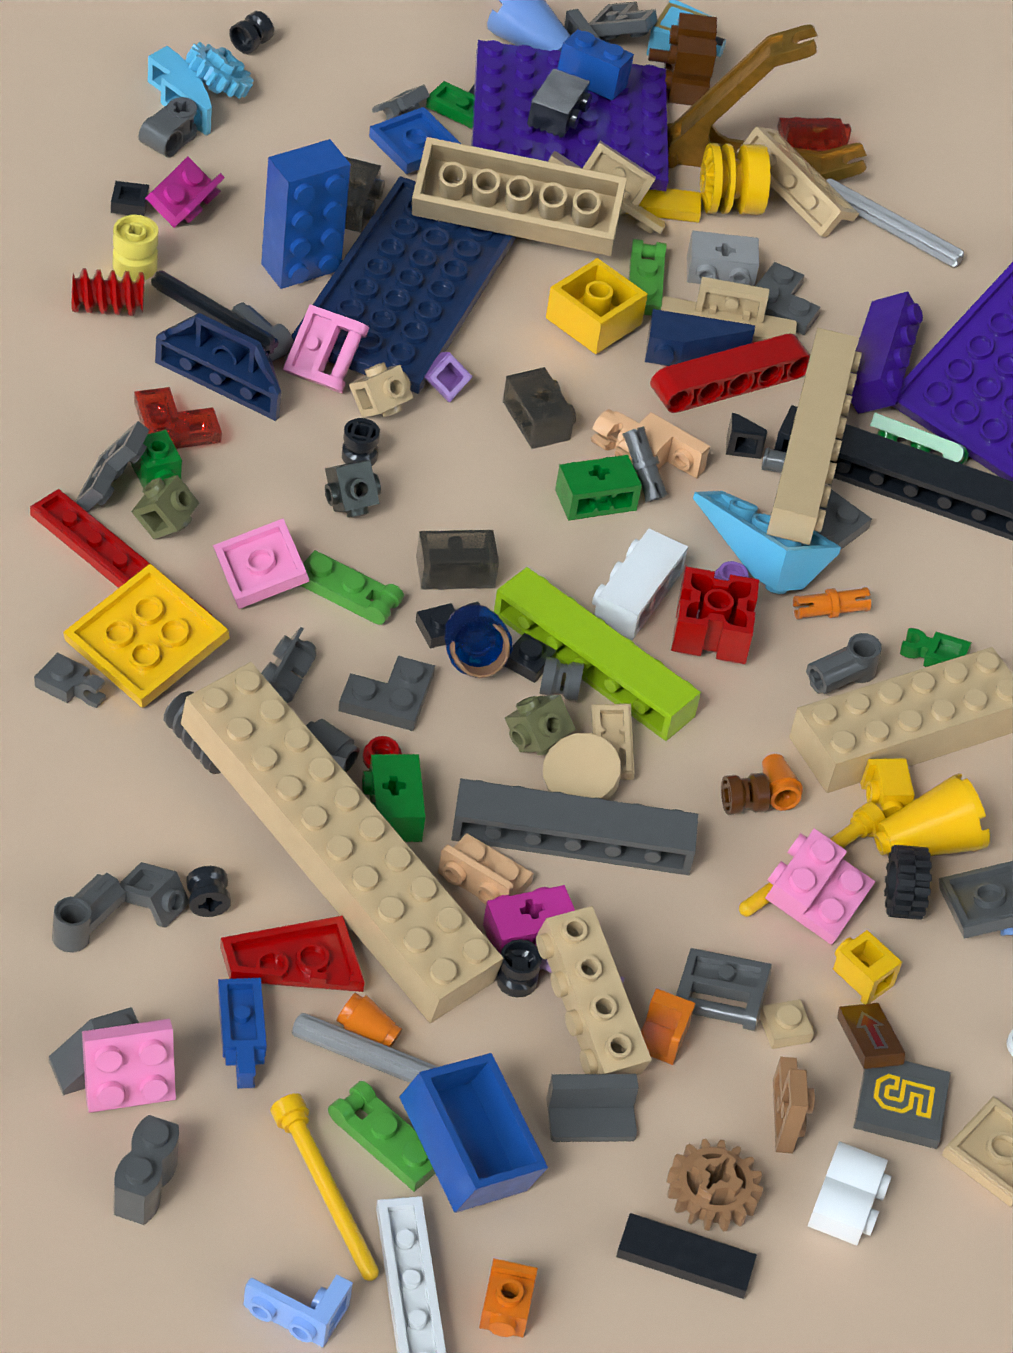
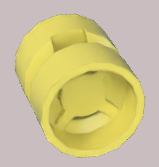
M128 215L118 219L114 224L112 267L120 278L123 277L125 271H129L132 281L136 280L139 272L144 273L145 280L156 273L159 229L152 219L143 215Z

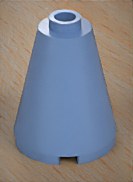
M499 0L503 4L498 13L492 10L487 22L488 30L494 35L516 46L528 45L535 49L561 51L563 42L571 36L545 0Z

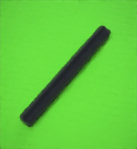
M157 271L155 277L151 279V285L158 291L193 312L201 313L261 342L269 355L273 354L274 349L278 347V339L272 334L165 271Z

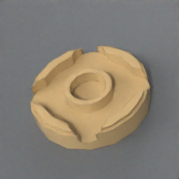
M575 733L560 739L549 749L543 761V778L549 792H562L570 795L608 800L615 794L622 775L621 760L615 747L605 738L592 733Z

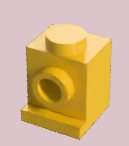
M906 758L868 759L860 783L861 789H866L867 802L877 805L887 818L911 803L914 799L915 794Z
M866 930L855 939L852 937L845 939L835 951L836 960L833 970L862 996L860 1001L863 1004H869L894 986L902 961Z

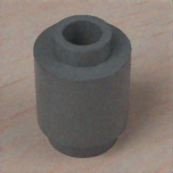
M324 719L316 722L311 721L306 725L330 755L347 758L345 772H347L357 760L360 749L354 745V740Z

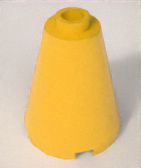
M955 774L878 823L879 832L874 833V841L879 853L882 856L886 854L889 856V852H891V848L894 845L928 847V852H930L931 856L978 851L987 848L990 844L989 828L982 831L980 819L986 817L980 798L969 779L961 780L962 774Z

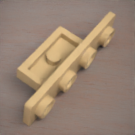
M600 141L581 169L627 178L620 214L625 215L627 212L637 219L635 223L646 232L652 234L653 231L661 234L666 223L639 206L656 177ZM556 151L552 153L548 160L556 164L581 168Z
M702 277L697 302L664 296L662 299L661 310L755 325L752 340L755 342L783 334H796L797 322L795 320L764 315L770 289Z

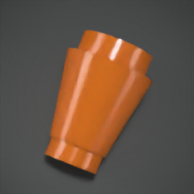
M768 755L763 759L762 767L769 783L770 805L781 811L792 809L801 800L802 784L782 755Z
M356 992L347 1001L336 1020L344 1026L343 1029L390 1048L402 1032V1028L396 1025L367 995L362 997Z

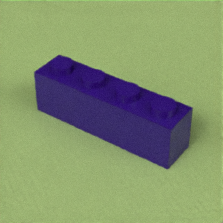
M908 291L871 301L855 350L862 354L857 373H854L857 374L852 395L850 396H852L851 403L858 414L896 405L900 389L903 385L904 375L909 366L912 349L916 343L920 323L923 321L922 310L917 303H914Z

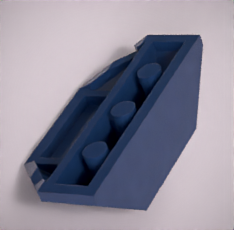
M201 313L160 332L156 336L155 363L274 421L279 418L281 389L271 358L261 342Z

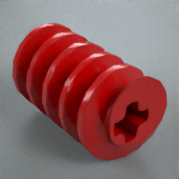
M82 268L78 278H75L73 273L72 312H78L81 303H84L87 313H92L96 304H98L101 314H106L110 305L113 306L115 315H120L124 306L127 307L129 316L135 315L138 306L141 307L143 313L144 273L139 272L135 282H133L129 271H125L121 281H118L115 270H111L107 280H104L101 269H96L93 279H90L87 269Z

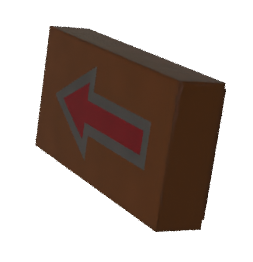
M879 1003L839 1007L837 1018L863 1069L904 1065L905 1051Z

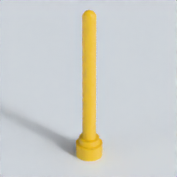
M866 802L853 812L850 824L830 839L842 848H845L859 837H873L874 833L879 832L878 823L886 819V817L877 805L872 802ZM769 882L741 902L739 905L740 914L749 917L768 904L769 901L765 897L773 887V884Z
M294 1093L280 1098L270 1108L277 1126L284 1129L286 1133H291L361 1276L367 1281L375 1280L379 1274L378 1267L307 1127L309 1109L302 1095Z

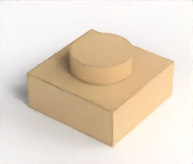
M801 999L762 1005L760 1020L771 1049L811 1043L814 1032Z

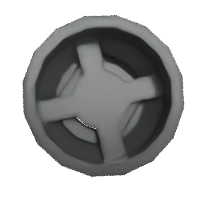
M546 657L539 694L548 696L557 693L562 694L565 699L577 701L584 664L572 662L568 665L561 663L557 658ZM563 673H567L565 685L562 686V675Z

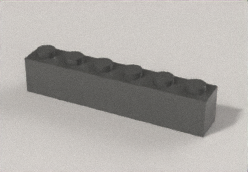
M460 778L451 841L459 842L468 833L492 847L689 876L696 852L698 813Z

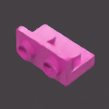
M187 156L145 199L174 228L183 219L190 223L203 210L199 204L202 201L206 205L209 204L221 192L217 185L225 177L220 173L211 180Z

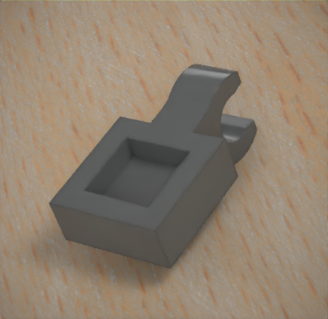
M424 84L406 90L386 102L375 105L372 111L373 113L384 111L386 120L399 116L400 111L402 114L421 108L419 102L430 97Z
M58 652L34 676L36 688L66 703L75 696L89 706L97 708L106 699V695L99 692L105 685V681L101 677L90 674V668Z

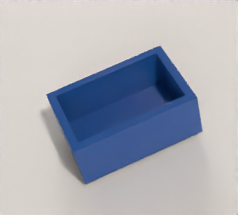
M492 1053L421 1071L399 1096L454 1213L526 1192L548 1169Z

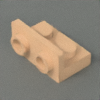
M468 833L454 847L446 845L441 850L438 873L444 876L449 883L462 887L477 896L484 904L488 900H493L502 895L522 894L532 883L534 874Z

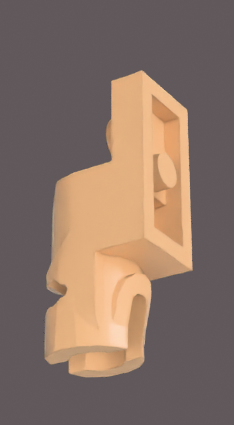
M607 409L594 423L593 430L598 432V434L595 433L591 437V442L607 451L615 448V456L628 455L633 463L622 434L644 426L654 457L658 456L660 462L657 464L658 470L668 462L696 479L705 471L710 446L652 412L638 423L618 411Z

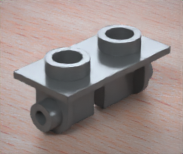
M302 627L291 638L284 635L272 653L277 657L275 663L270 661L261 673L286 703L293 700L303 681L300 677L303 678L316 658L315 645L309 641L299 639L304 630Z

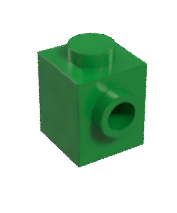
M167 430L147 434L143 442L147 446L145 452L135 464L131 463L143 489L156 478L164 480L178 475L181 479L182 459Z

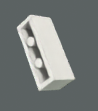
M650 528L640 540L634 539L628 549L625 561L623 563L618 561L610 574L607 585L601 584L596 590L592 600V604L596 606L594 615L604 620L607 625L621 635L633 640L683 572L688 546Z

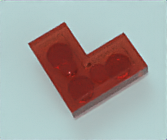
M170 387L134 391V404L140 423L149 429L148 434L167 430L176 449L221 443L222 431L213 407L178 412Z

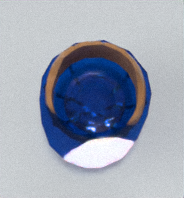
M476 604L462 606L453 612L446 622L444 636L446 651L452 665L460 673L475 678L488 677L500 671L507 664L513 650L512 636L506 624L488 607Z

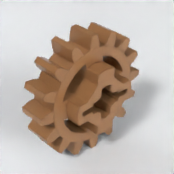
M702 1139L699 1150L690 1143L687 1144L683 1155H675L666 1181L670 1184L667 1193L668 1198L677 1199L675 1212L680 1213L687 1210L690 1213L687 1223L693 1224L697 1219H701L704 1221V1230L707 1231L712 1227V1223H718L722 1231H727L731 1220L738 1226H742L746 1215H754L763 1192V1187L759 1186L762 1177L761 1171H751L754 1158L741 1159L739 1157L741 1147L736 1146L732 1151L726 1150L725 1140L721 1139L717 1147H711L707 1139Z

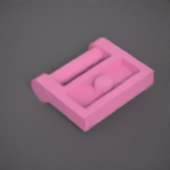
M309 305L283 370L288 374L324 386L332 391L343 393L346 382H344L345 376L361 338H366L369 327L356 320ZM340 330L348 331L331 375L323 373Z

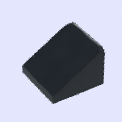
M732 413L726 437V455L761 459L767 430L739 414Z

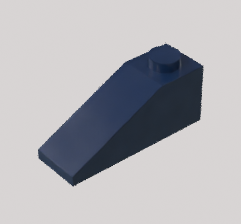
M653 309L647 337L645 362L670 366L751 344L755 325Z

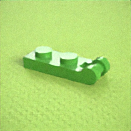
M633 239L628 280L648 293L644 315L652 316L653 309L661 310L666 243L656 242V245L643 244V240ZM641 257L653 258L654 260L641 259Z
M316 550L303 563L309 582L300 586L375 624L382 625L391 614L390 609L397 608L404 600V593L398 586L394 584L384 585Z
M365 1081L356 1083L350 1088L349 1096L345 1099H337L328 1107V1113L332 1120L413 1192L436 1174L415 1129L376 1096L373 1088ZM360 1108L367 1114L363 1120L355 1114Z

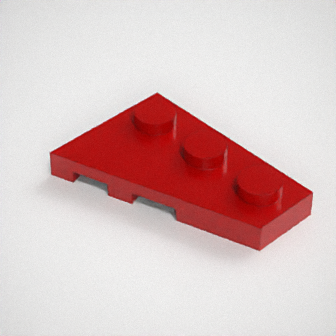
M343 915L221 937L220 949L229 979L261 978V984L364 992L365 982Z

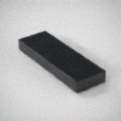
M633 1213L629 1214L616 1254L617 1258L742 1299L745 1297L757 1254Z

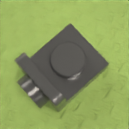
M141 862L119 883L126 891L124 902L149 908L157 925L164 928L189 904L188 896L177 871Z

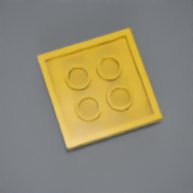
M151 564L63 631L65 641L141 708L147 706L230 638L229 630Z

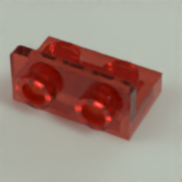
M779 118L777 126L778 133L793 148L820 152L848 145L851 135L850 124H843L841 118Z

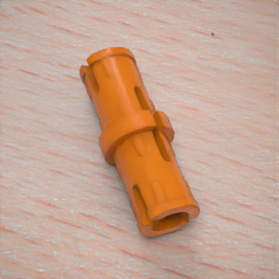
M867 587L838 592L835 588L825 590V593L796 595L793 597V607H809L798 608V610H794L796 619L821 615L835 618L839 616V613L870 611L871 599L856 601L857 599H865L866 596H870V591Z

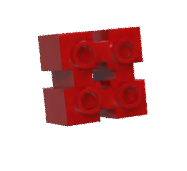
M685 566L678 597L671 651L701 656L702 650L716 652V659L746 664L754 631L756 614L754 611L758 598L760 579L730 574L728 581L714 578L715 571Z

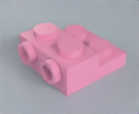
M814 828L808 837L800 833L787 852L793 856V859L788 865L780 861L767 881L773 884V887L765 899L832 945L876 881L844 860L843 857L847 851Z

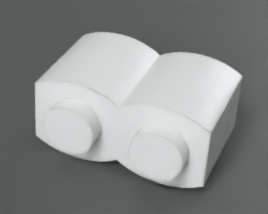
M839 1141L808 1227L856 1246L862 1233L870 1236L879 1211L871 1208L875 1198L883 1201L892 1177L884 1173L888 1160Z

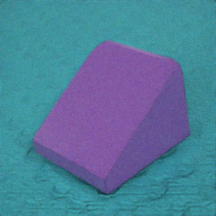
M441 352L424 378L447 402H451L473 376L450 352Z

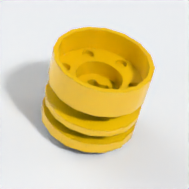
M709 143L704 151L700 170V191L704 211L714 214L719 208L722 214H728L735 199L737 211L740 214L762 215L767 207L770 190V158L767 147L758 144H743L740 146L736 159L731 144H724L721 149L718 143Z

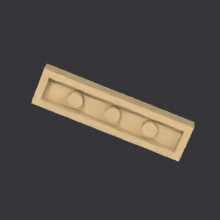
M756 126L743 144H758L767 147L770 158V185L820 236L828 237L841 219L854 221L859 215L776 130Z

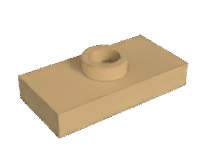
M592 704V734L605 738L615 747L622 765L620 780H634L631 704Z

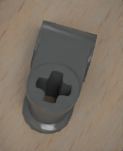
M184 97L171 100L160 111L144 121L139 131V141L165 157L174 156L180 148L197 136V126L194 123V116L197 114L196 103Z

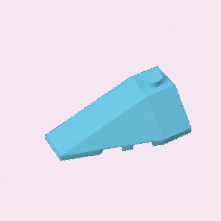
M724 491L694 492L693 499L749 573L754 578L760 579V582L765 584V588L770 592L785 594L788 590L804 589L840 553V546L813 531L810 545L767 535L771 515L757 514L758 506Z

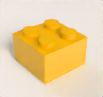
M596 258L550 287L546 318L591 352L597 354L642 325L648 293L599 258Z

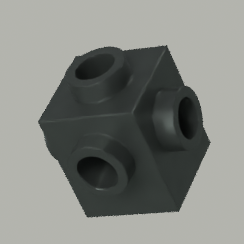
M360 460L325 468L328 482L325 485V496L328 504L333 506L334 512H346L347 517H354L369 513L368 506L380 504L378 495L381 494V485L377 474L373 473L371 460Z

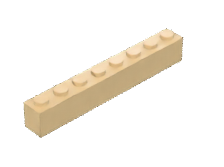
M817 327L767 535L810 545L813 531L821 532L826 510L819 508L827 507L831 487L826 486L825 483L832 484L837 465L830 462V460L837 462L842 443L841 440L835 438L842 439L847 418L840 416L847 417L852 399L850 395H852L857 374L854 373H857L862 354L855 351L858 337Z

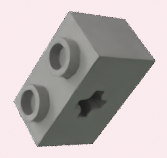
M692 230L687 253V283L700 284L702 277L750 286L755 285L759 268V238Z

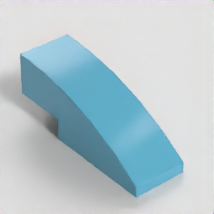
M169 46L149 55L148 83L161 91V104L166 106L171 100L179 97L193 100L197 105V114L194 116L197 130L206 136L210 134L212 105L203 82L195 76L196 72L188 68L189 64Z

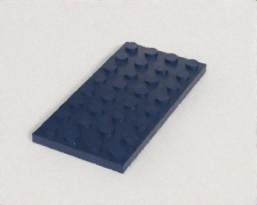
M400 176L313 303V306L356 320L369 327L366 338H361L350 364V370L366 375L365 370L379 363L385 362L386 367L401 365L403 372L409 378L411 392L419 394L427 382L424 377L437 356L441 352H446L517 237L412 215V196L416 181ZM303 319L291 335L293 338V342L295 341V338L298 334ZM340 330L328 362L336 363L348 331Z

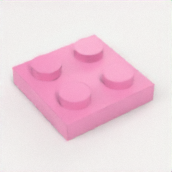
M283 518L213 545L238 609L309 582L306 569Z
M170 1019L82 1031L86 1104L89 1113L176 1100L173 1028Z

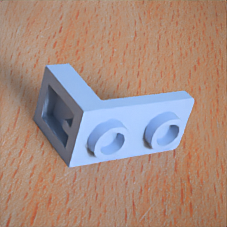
M336 1275L328 1289L321 1287L318 1290L311 1306L308 1307L262 1282L250 1278L245 1285L244 1306L259 1320L265 1322L272 1321L288 1329L296 1339L306 1343L313 1342L324 1347L350 1305L353 1282Z

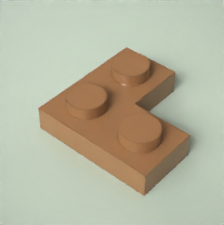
M780 1056L773 1077L775 1149L779 1153L793 1154L798 1137L805 1136L806 1114L813 1113L815 1092L814 1088H808L807 1070L798 1069L797 1058Z

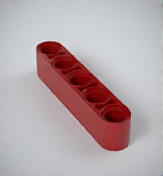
M783 334L664 367L653 375L650 386L669 412L678 413L799 379L806 374L810 354L795 334Z

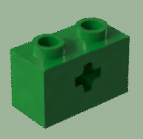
M621 455L559 464L555 491L566 517L570 521L637 511L642 484L629 456Z
M419 754L371 755L369 771L362 772V792L364 795H370V802L404 842H422L426 816Z

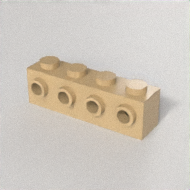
M593 906L546 918L537 933L536 944L540 956L543 959H547L552 971V989L558 998H562L567 1011L565 1013L567 1029L571 1036H576L581 1049L580 1063L584 1073L642 1074L652 1059Z

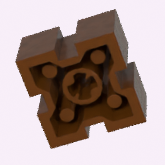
M679 12L677 25H671L670 49H649V61L664 63V69H666V89L669 90L668 103L692 106L710 90V80L716 60L717 17Z

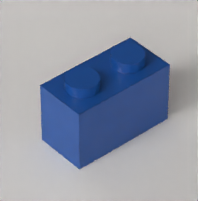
M577 29L563 42L557 70L590 81V91L613 101L627 87L634 54L624 50L617 44L603 41L590 32Z

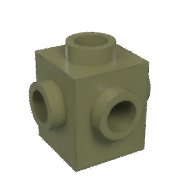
M178 475L164 480L156 478L144 487L142 491L144 496L131 512L151 537L157 539L185 528L191 522L192 517L190 515L199 505V501Z
M561 695L525 698L516 704V711L505 717L510 729V738L520 752H537V755L547 754L549 749L560 739L576 730Z

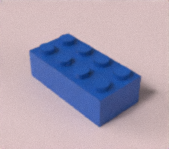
M331 139L268 157L261 264L280 289L334 273L342 262L351 164Z

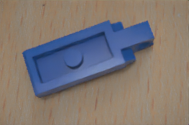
M261 978L218 979L222 1055L225 1058V1066H236L237 1089L255 1088V1065L265 1064L267 1048Z

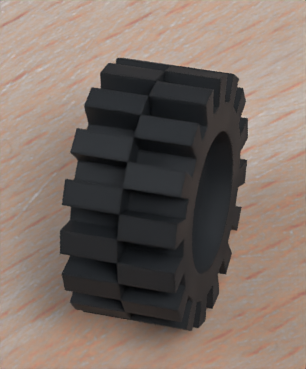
M892 846L888 856L889 863L887 862L886 865L887 876H885L886 888L884 889V896H886L885 908H887L886 913L888 917L922 920L923 916L926 915V908L929 905L928 895L931 894L930 882L932 881V874H930L932 861H930L931 854L928 852V847Z

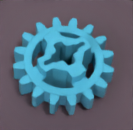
M198 42V44H193L186 55L185 62L190 64L188 68L195 71V76L200 78L208 86V89L216 94L225 92L229 97L234 95L241 99L242 96L246 97L253 86L254 79L250 77L251 73L244 70V64L238 61L231 54V51L226 48L215 49L210 44L205 46Z

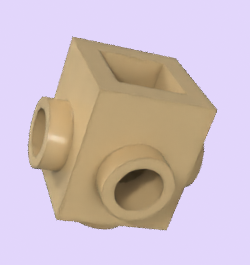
M385 362L379 363L365 370L367 376L349 384L362 417L381 413L383 417L393 415L403 410L402 403L413 399L409 378L403 372L401 365L386 367Z

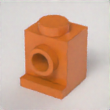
M493 1258L479 1328L489 1330L501 1337H524L538 1268Z

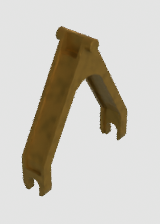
M802 25L767 36L674 123L667 124L668 168H674L677 164L701 168L704 151L709 143H718L721 149L724 144H731L737 159V151L745 140L728 138L719 133L713 124L772 69L809 58L816 54L817 45L814 39L798 43L801 40L818 36L814 26ZM852 143L822 152L794 148L825 180L831 178L838 181L857 176L867 168L864 160L847 164L852 159L867 156L861 143Z

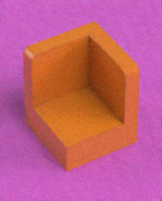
M656 988L650 1001L646 1021L641 1030L650 1057L671 1065L674 1064L688 1031L696 1003Z

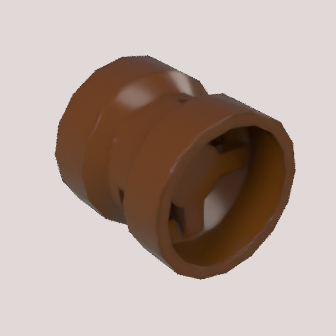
M751 773L748 778H740L738 775H727L722 778L721 799L727 815L740 814L746 809H750L755 813L768 811L770 806V788L765 773Z

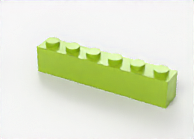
M526 567L497 589L494 616L521 636L526 633L557 650L555 658L561 663L568 665L572 662L583 663L584 669L581 680L614 704H631V716L663 740L667 741L695 717L701 694L699 690L690 682L683 680L665 667L661 661L654 659L640 649L632 640L625 638L611 628L604 620L586 610L575 599L567 596L550 584L546 578L539 576Z

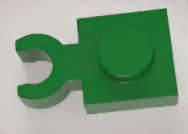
M909 628L906 641L903 640L900 654L911 659L924 658L923 666L929 667L969 654L972 642L937 631L934 637L930 638L919 629Z

